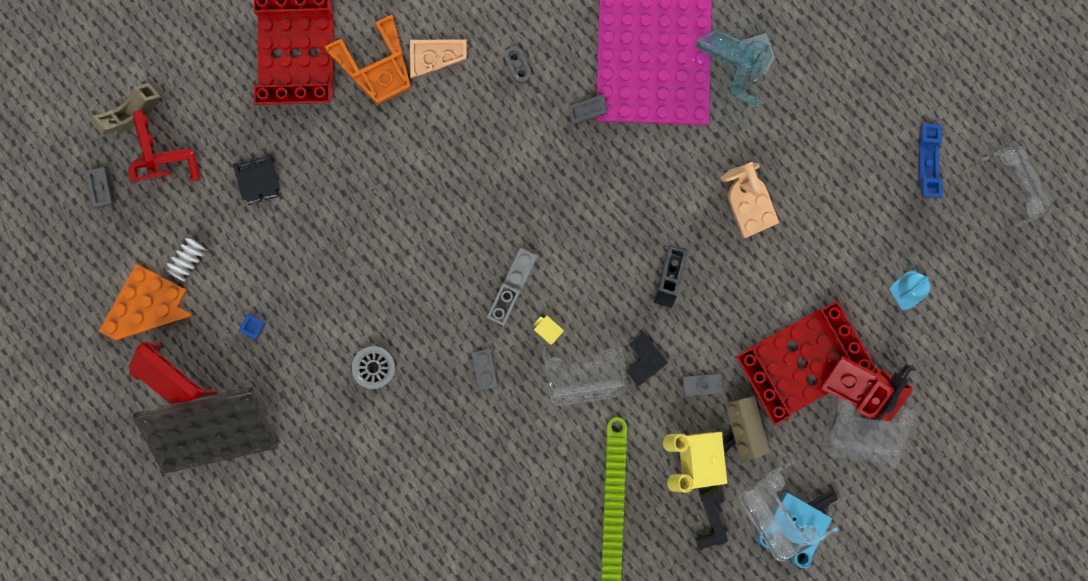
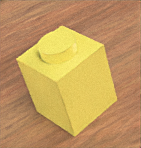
M547 315L545 318L541 316L534 324L536 326L534 331L551 346L564 332Z

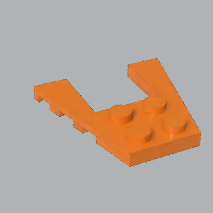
M392 15L375 22V26L392 55L359 70L342 39L324 46L327 53L377 105L411 89Z

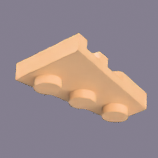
M466 39L410 40L411 79L467 60Z

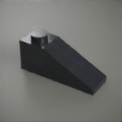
M669 245L653 303L672 308L678 295L687 250Z

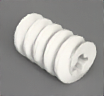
M185 238L188 245H180L184 250L183 252L176 250L179 257H171L174 264H166L169 267L167 271L184 282L186 278L183 274L190 275L188 268H195L192 262L199 263L200 260L197 256L203 257L202 249L207 250L189 238Z

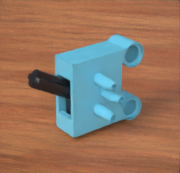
M830 490L806 504L783 491L764 527L757 532V541L764 547L772 548L778 541L777 532L801 546L792 550L790 555L792 562L801 568L809 567L812 563V555L832 520L831 517L820 512V510L837 501V494ZM765 533H770L771 535L768 542H763V535ZM800 553L805 554V559L802 562L797 561Z

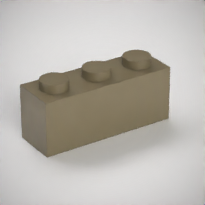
M755 396L725 403L740 460L754 459L769 454L770 449Z

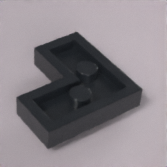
M645 333L629 344L640 358V361L628 369L626 373L637 386H640L668 362Z

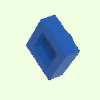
M247 314L238 331L257 340L266 323Z

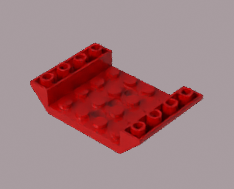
M254 0V13L258 17V86H254V105L331 103L334 93V59L327 53L324 47L334 42L331 0ZM294 49L301 51L300 56L297 58L291 57V52ZM312 49H319L317 57L310 56ZM275 50L282 51L280 58H273L272 55Z
M838 301L809 314L735 356L774 426L791 417L792 413L828 394V392L821 389V385L841 356L852 360L870 371L876 370L874 363ZM789 341H794L797 344L796 351L791 352L788 350L787 344ZM799 358H804L807 362L806 367L803 369L797 366ZM810 374L816 377V383L813 386L808 385L806 382V378Z

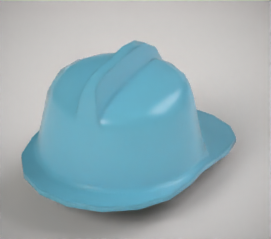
M911 270L893 283L890 291L902 310L914 307L928 295L931 287L928 276Z

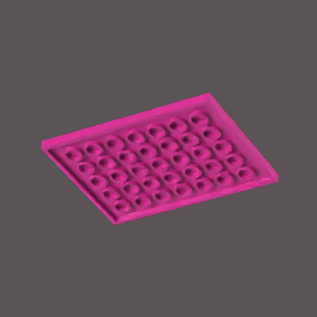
M600 0L597 96L605 95L609 114L597 117L596 122L709 125L712 0Z

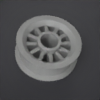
M377 346L362 349L356 354L352 362V373L355 380L361 386L368 389H378L385 386L392 379L395 372V363L392 356L385 349ZM373 362L379 365V370L376 373L370 371V365Z

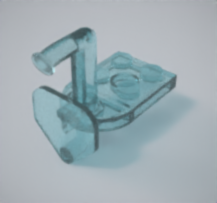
M717 29L699 39L696 47L701 49L703 53L711 54L722 62L738 66L731 86V94L758 108L761 104V98L759 96L753 97L743 92L746 80L752 84L766 72L772 56L770 46L761 41H752L746 44Z

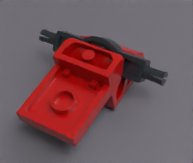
M841 356L821 385V389L856 407V411L864 415L861 419L863 424L857 431L859 435L864 437L867 431L874 429L881 420L891 421L913 392L912 386L908 384L909 381L906 378L913 368L905 364L900 372H895L893 375L879 368L872 372Z

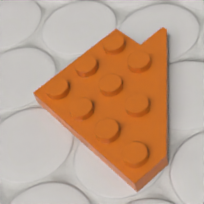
M136 264L98 332L118 341L190 318L193 314L179 307L188 290Z

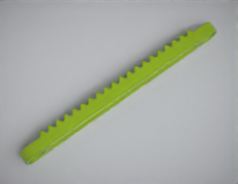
M613 417L607 424L601 581H621L627 424L619 417ZM613 422H621L622 430L620 432L612 430Z

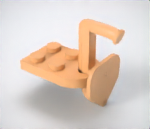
M750 162L733 168L720 177L721 181L724 182L733 180V184L728 192V200L743 238H747L779 223L766 186L756 175L755 170L760 167L759 163Z

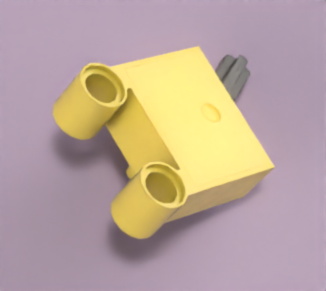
M722 432L666 435L663 440V446L668 452H680L682 474L670 475L667 480L668 488L672 492L688 493L695 488L727 484L724 454L736 443L733 432H730L724 438H722Z

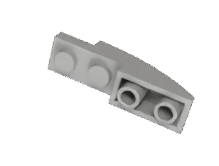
M523 248L519 249L487 316L488 319L503 326L505 325L538 255Z

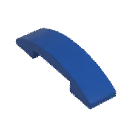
M923 123L920 129L918 179L921 195L925 198H943V180L940 179L939 145L942 143V124Z

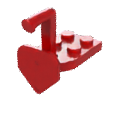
M142 110L133 111V121L142 156L129 165L128 174L130 182L171 176V171L160 172L159 165L185 160L188 161L190 169L189 180L200 181L194 151L186 148L152 154L151 148L154 143L152 135L147 134L146 129L149 126L147 115H143ZM146 167L148 175L139 177L137 169Z

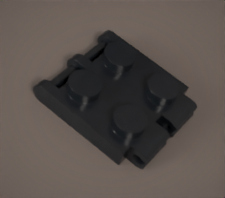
M266 154V157L256 160L254 158L249 159V162L233 164L241 198L246 200L248 205L262 202L261 195H263L265 201L278 197L277 191L280 190L271 154ZM266 160H267L266 163H262V164L256 165V163L263 162V161H266ZM251 165V167L244 168V169H241V170L239 169V168H241V167H245V166Z

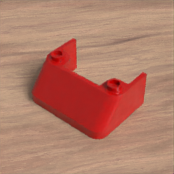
M142 341L136 347L128 366L129 374L137 380L141 379L175 408L174 412L181 417L198 416L218 392L216 390H203L158 352L163 347L161 344Z

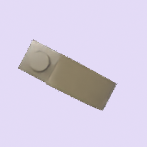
M149 83L135 86L123 104L114 110L92 116L90 121L102 135L111 132L115 135L121 134L135 126L133 111L142 110L143 115H148L155 108L161 96Z

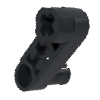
M714 486L699 492L712 529L710 534L695 538L699 550L715 544L718 546L728 542L715 506L724 501L718 486Z

